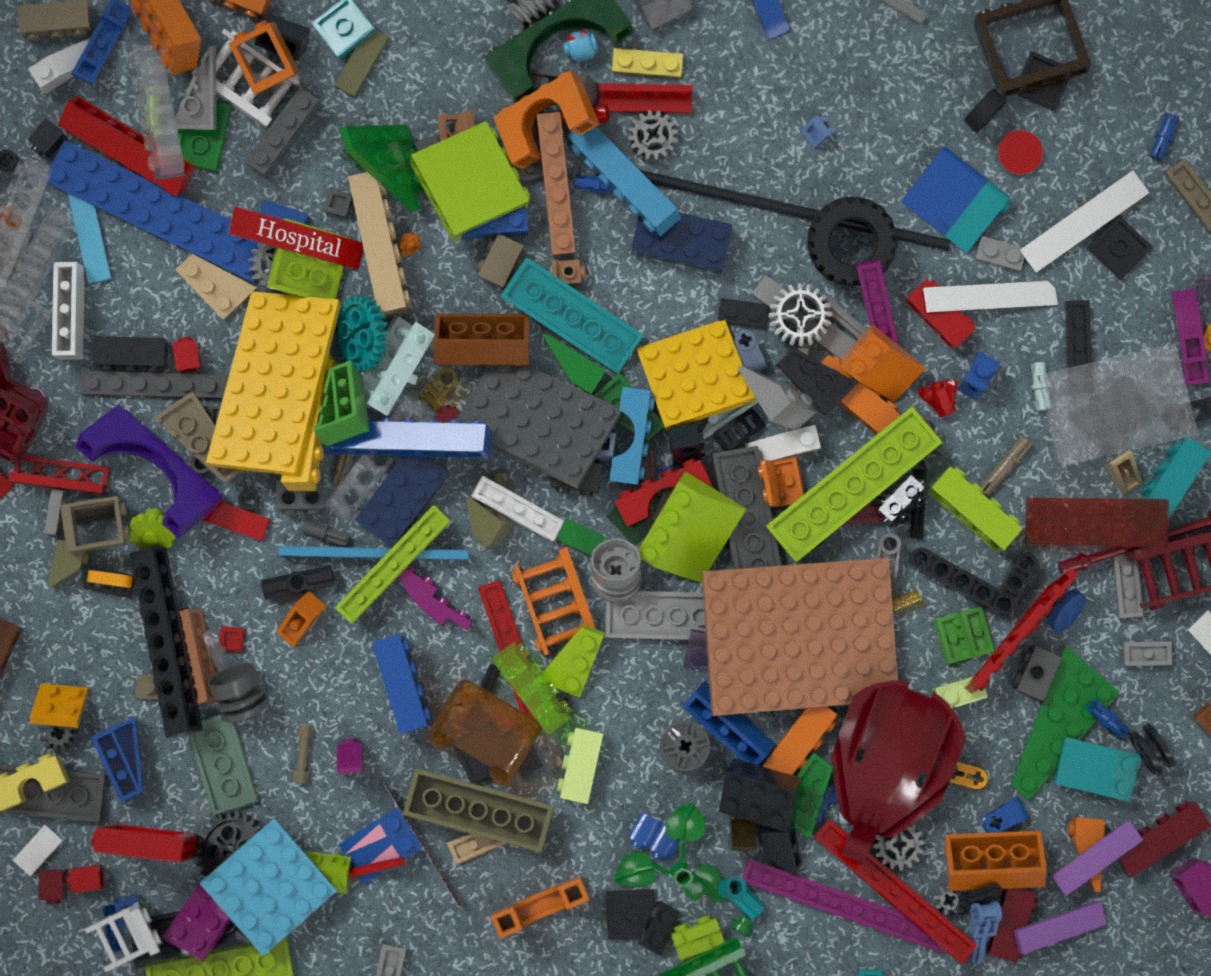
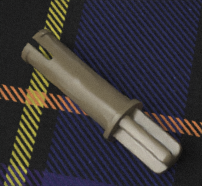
M1022 436L1009 452L1006 451L1003 459L980 485L985 490L984 495L989 498L1014 466L1020 464V459L1032 446L1029 439Z

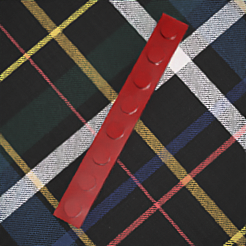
M829 819L815 835L814 839L956 962L962 965L977 945L873 855L869 853L865 863L842 854L849 835Z

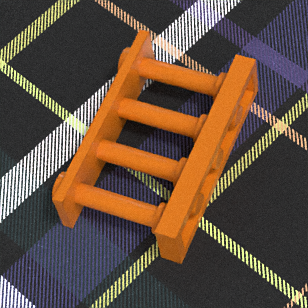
M567 547L558 550L560 556H557L555 560L524 571H520L517 564L514 565L515 571L511 572L515 586L519 584L521 586L538 635V638L534 639L538 652L543 651L545 656L549 655L547 647L570 640L583 624L596 629ZM558 568L560 570L565 569L568 578L563 579L564 582L528 594L524 580ZM564 591H573L575 600L571 601L572 604L536 616L532 602ZM572 613L576 615L581 614L583 622L579 623L578 627L547 638L543 637L539 625Z

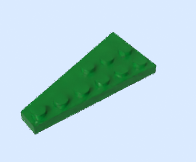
M1066 646L1063 647L1060 656L1062 659L1044 701H1042L1010 784L1028 801L1058 767L1064 737L1080 741L1097 720L1087 711V705L1090 704L1096 709L1091 701L1098 699L1107 708L1120 693Z

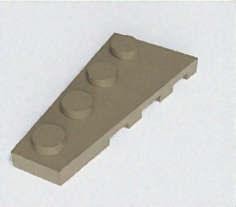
M193 391L153 417L225 484L245 471L207 465L206 460L216 425Z

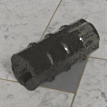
M114 506L75 512L77 526L110 518L114 519L115 517Z

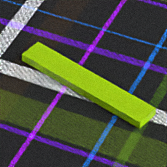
M433 505L337 604L335 609L353 624L451 521Z

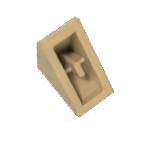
M1130 450L1104 465L1123 496L1143 484L1133 453Z

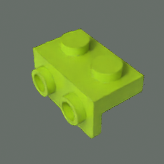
M305 851L304 854L336 889L337 892L335 893L347 894L351 857Z

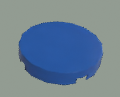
M1077 589L1066 592L1062 596V603L1055 604L1049 614L1048 625L1057 633L1069 628L1084 607L1086 597Z

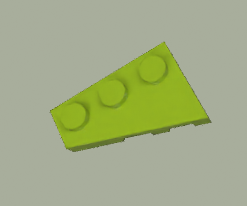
M583 624L557 656L552 659L545 670L540 673L536 681L580 698L605 633Z

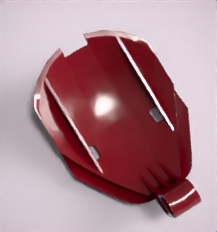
M892 680L879 682L856 693L853 696L831 754L839 811L848 823L854 825L842 854L865 863L876 835L881 837L896 836L942 802L966 742L959 717L947 701L934 691L932 696L929 697L909 689V681ZM859 748L865 750L861 761L855 760ZM921 773L926 775L922 787L917 785Z

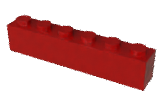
M77 96L67 101L58 126L65 129V132L82 139L86 145L102 151L106 157L122 163L126 169L142 175L146 181L153 182L162 187L168 194L178 196L186 190L196 166L81 97Z

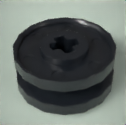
M1146 723L1142 726L1144 738L1136 731L1130 733L1129 738L1145 766L1153 775L1159 776L1162 774L1160 761L1168 768L1175 766L1176 762L1158 731L1150 723Z

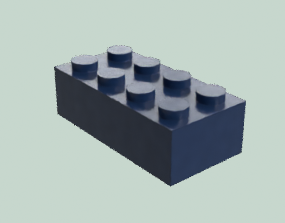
M679 213L681 219L662 236H659L655 231L649 232L642 223L644 220L638 216L631 247L632 255L722 274L733 224Z
M402 456L354 520L392 548L409 531L451 474L430 457Z

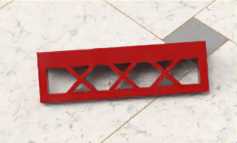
M599 84V104H608L609 113H648V110H651L652 113L660 111V113L692 114L693 85Z
M24 456L15 463L14 472H9L8 481L13 483L106 495L110 467ZM21 460L30 461L36 469L30 474L19 473ZM35 462L43 464L38 467ZM47 464H53L59 472L53 477H47L42 473L41 469ZM58 465L66 466V467L61 470ZM71 467H76L82 476L76 480H69L64 472ZM81 468L90 469V470H88L86 473H84ZM94 470L104 471L102 484L92 483L87 475Z

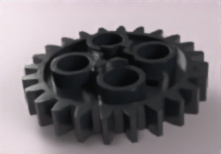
M227 812L226 817L219 814L218 821L211 819L212 827H203L206 835H199L198 837L203 841L195 845L201 849V852L195 854L196 857L201 858V861L196 865L204 867L200 874L204 876L209 875L230 857L233 851L238 850L263 827L258 826L259 821L256 819L251 820L252 816L247 814L243 816V813L236 812L235 815L232 812ZM234 829V836L230 839L229 833ZM219 837L226 845L232 846V850L222 845L218 841ZM219 848L220 853L218 857L215 858V851Z

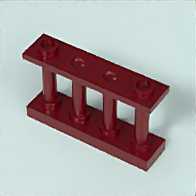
M1211 532L1126 553L1128 562L1137 560V564H1140L1150 601L1139 603L1140 608L1149 607V610L1152 611L1164 608L1163 603L1211 591V585L1202 587L1193 553L1195 551L1194 546L1202 544V547L1206 549L1211 568ZM1180 550L1181 554L1184 553L1193 590L1183 593L1180 592L1171 558L1173 556L1172 551ZM1158 555L1159 559L1163 561L1171 596L1163 598L1158 596L1150 566L1152 556Z

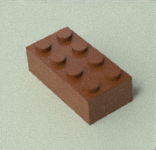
M436 314L435 336L433 339L434 364L470 366L529 365L530 316L528 314Z

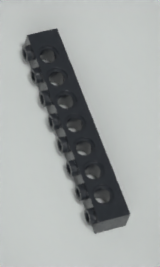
M149 546L130 553L131 568L134 574L135 588L145 629V638L147 640L149 659L158 695V705L163 720V729L166 738H181L203 731L167 548Z

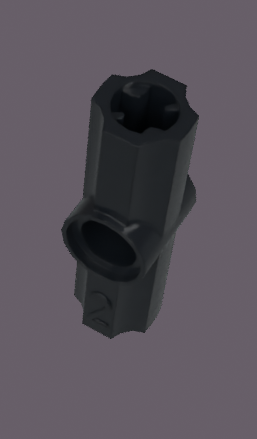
M331 565L300 572L294 571L290 574L261 580L265 600L335 585ZM297 576H301L304 579V584L299 589H295L292 585L293 579Z

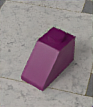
M357 738L343 739V744L337 745V774L365 771L363 743H358Z

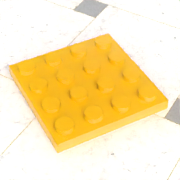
M725 320L704 325L636 348L652 395L655 396V403L666 431L670 427L683 426L755 402L754 394L738 370L743 365Z

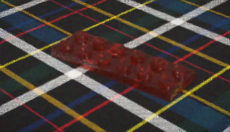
M1027 497L1025 545L1167 548L1169 500Z

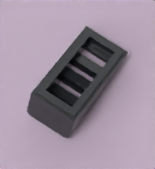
M750 408L717 431L713 438L723 451L735 450L765 428L766 425L755 410ZM749 415L752 416V418L750 417V419L756 426L754 429L745 419ZM740 422L748 431L747 434H745L744 431L738 425ZM734 428L740 439L737 440L730 429ZM724 434H726V435L728 436V438L731 440L732 444L728 441V439L725 437Z

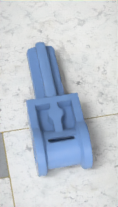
M992 901L986 905L974 903L971 906L968 930L974 937L973 942L977 945L970 955V960L973 963H982L988 937L996 936L998 924L1002 919L1001 906L997 901Z

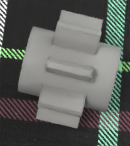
M939 887L941 892L939 896L933 895V898L938 899V904L934 907L936 909L943 907L944 915H947L948 910L957 913L955 907L958 905V896L961 895V891L954 893ZM946 894L954 897L951 899V905L943 904Z

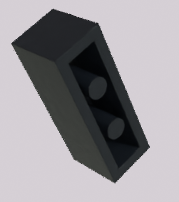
M94 336L93 364L100 367V371H114V367L123 368L124 372H137V368H147L146 372L161 373V369H167L168 340L165 338Z

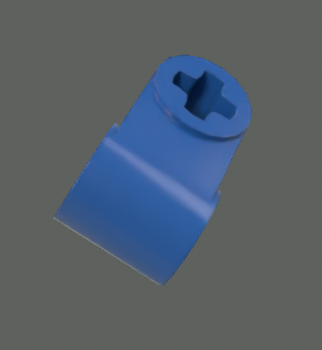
M1016 796L1011 801L1001 804L997 809L986 814L982 819V827L987 833L1003 832L1023 822L1030 816L1019 797ZM992 819L999 820V823L996 824L997 828L990 827L989 824L992 822Z

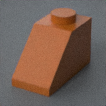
M308 591L293 605L276 633L291 646L295 647L318 620L327 606Z

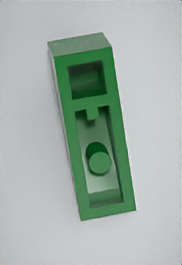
M546 334L544 341L571 385L593 395L604 378L606 370Z

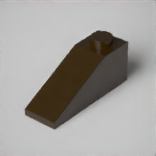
M738 817L729 819L728 848L731 851L756 852L754 822Z

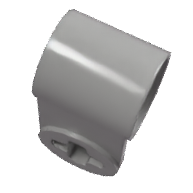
M888 533L880 537L874 559L889 558L890 577L896 580L901 541L897 535ZM887 537L895 541V548L891 551L886 550L883 546V542Z

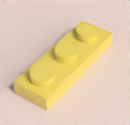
M614 48L612 73L681 78L683 54Z

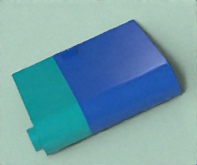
M945 146L901 201L902 204L966 253L999 212L1004 214L1012 204L1008 201L1011 198L1008 194Z

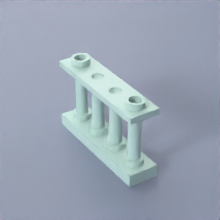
M396 315L386 330L389 334L385 336L388 344L384 345L387 352L381 354L383 361H378L379 367H374V370L361 372L364 382L366 407L370 408L371 406L388 416L435 336L434 333L419 323L415 322L414 325H411Z

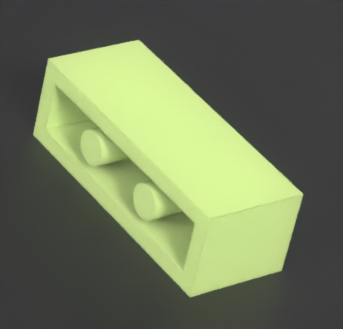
M575 728V732L570 731L567 745L571 746L569 755H564L562 769H566L564 779L559 778L557 792L561 793L560 798L588 804L603 738L602 733Z

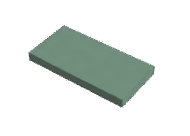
M221 715L201 720L203 731L188 736L212 815L216 816L259 802L235 722H224Z

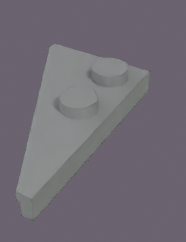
M209 47L207 52L204 53L201 59L202 63L197 74L193 76L186 91V97L181 101L180 109L175 120L171 122L170 129L216 130V47Z

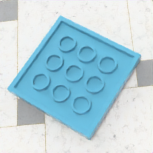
M274 818L200 882L202 887L263 956L337 892Z

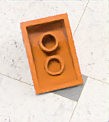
M873 324L841 357V367L859 382L893 402L926 369L925 366Z

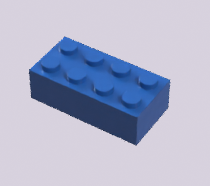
M397 634L372 642L399 733L406 734L430 726L429 721L433 720L429 706L424 707L422 698L426 697L422 683L417 684L415 675H418L419 672L415 661H410L408 653L412 652L408 638H403V635Z

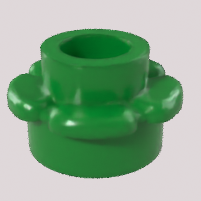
M739 916L738 919L733 918L732 929L737 932L739 931L740 934L746 937L750 931L753 932V929L750 928L752 922L742 916Z

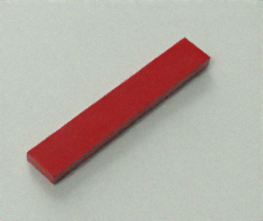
M498 580L478 587L523 721L545 715L546 712L501 581Z

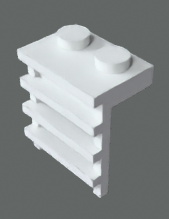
M139 902L85 928L86 933L94 930L97 931L112 962L103 967L105 972L146 952H149L150 956L160 952L159 944L162 943L156 929L152 931L148 923L151 921V918L146 908L142 909ZM122 916L139 949L131 954L114 921ZM110 923L125 957L119 960L116 959L101 928Z

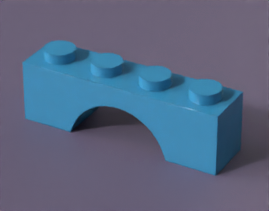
M622 387L619 410L631 419L635 429V437L631 447L625 453L613 457L609 481L639 485V480L644 481L645 467L641 466L642 458L647 457L649 443H645L646 433L650 434L652 420L648 419L649 410H654L655 396H651L652 392L650 390Z

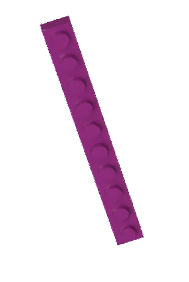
M750 858L747 860L741 878L748 884L947 954L896 910L798 875H790L784 870Z

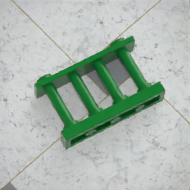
M736 936L657 976H705L707 974L721 976L718 969L729 963H732L737 976H748L740 960L741 957L746 956V953Z

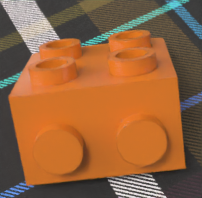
M798 456L774 461L767 459L760 461L761 466L758 467L761 480H764L766 488L763 489V497L770 507L782 508L791 506L805 494Z

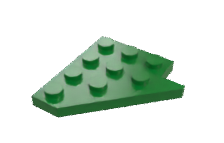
M408 125L345 126L339 129L346 152L410 212L419 210L420 206L415 193H423L425 191L410 165L411 154L416 153V149Z

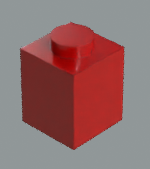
M182 337L178 339V342L172 343L175 366L178 373L203 370L197 340H192V337Z
M102 864L70 868V873H67L68 888H71L72 893L104 889Z

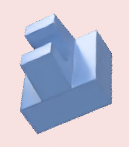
M815 116L801 129L814 148L821 145L834 132L832 127L828 129L824 124L826 120L824 116Z

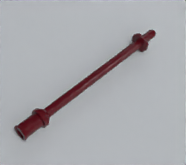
M1211 510L1208 511V517L1091 555H1086L1082 552L1078 553L1077 557L1059 561V572L1062 575L1070 568L1075 571L1082 570L1084 572L1089 569L1091 564L1211 526Z

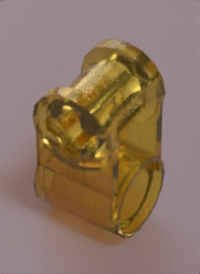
M450 367L441 368L431 381L423 387L417 398L419 400L423 399L436 412L459 382L458 374ZM445 373L453 374L454 379L451 384L445 385L442 383V376ZM429 394H432L436 398V400L429 396Z

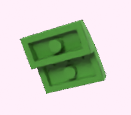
M982 606L933 619L946 665L995 651Z

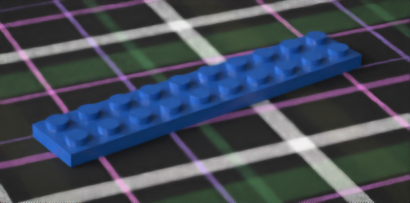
M66 140L63 141L44 179L45 183L254 283L255 279H252V276L255 274V271H249L248 268L253 266V263L248 261V258H254L255 255L251 250L259 249L257 246L259 242L228 234L231 223L230 219L180 195L168 194L157 184L148 182L145 178Z

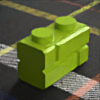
M709 914L697 918V923L688 926L687 923H683L674 927L675 931L671 932V936L681 962L698 956L725 942L716 917L711 918Z

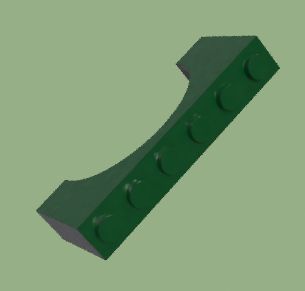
M568 0L564 6L558 10H552L545 18L530 24L525 31L511 36L506 43L491 49L484 56L488 67L514 104L521 97L535 92L534 86L530 81L531 61L539 46L550 36L567 29L584 28L604 35L613 45H616L633 34L631 22L615 0Z

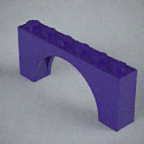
M119 404L78 436L75 447L91 462L111 454H132L149 460L165 473L173 488L174 503L166 511L162 525L178 539L217 509L222 497L218 490L207 483L199 473L190 468L180 456L174 454L163 441L157 439L146 426L141 425L129 411L124 410Z

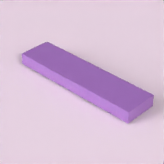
M1127 820L1053 873L1051 877L1064 896H1067L1143 841L1132 823Z
M1094 901L1015 929L1014 933L1019 953L1026 954L1107 924L1102 903Z

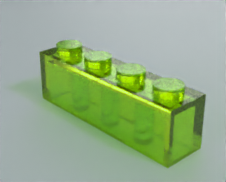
M513 642L491 660L545 732L551 735L572 719L570 715L572 709L565 700L559 701L555 695L558 693L557 689L551 681L548 683L544 681L541 677L544 672L536 662L532 664L527 658L529 652L522 643L517 645L516 642Z

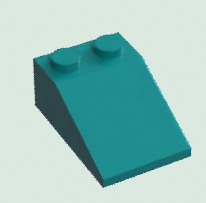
M1064 737L1054 784L1130 802L1141 756Z

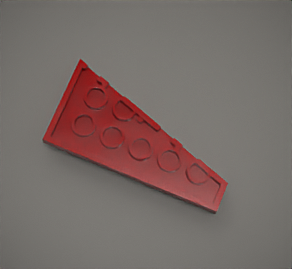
M1070 568L1043 590L964 687L969 693L972 694L978 689L983 691L990 683L988 678L992 673L996 674L1005 664L1003 662L1007 656L1010 657L1019 647L1017 644L1040 625L1038 621L1050 613L1054 608L1052 604L1067 592V587L1077 577L1078 573Z

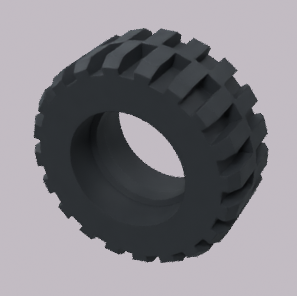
M855 196L844 197L825 205L815 215L808 230L807 248L815 268L825 278L844 286H861L857 263L849 264L842 262L831 250L830 237L833 229L839 223L848 219H857L867 224L874 236V247L870 255L859 263L880 259L883 273L889 269V265L896 256L895 251L898 247L897 230L894 227L891 216L886 213L882 206L874 201Z

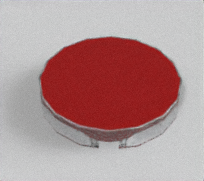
M1020 129L1010 131L1003 136L997 146L998 163L1010 175H1029L1042 162L1044 152L1042 143L1036 135L1029 131Z

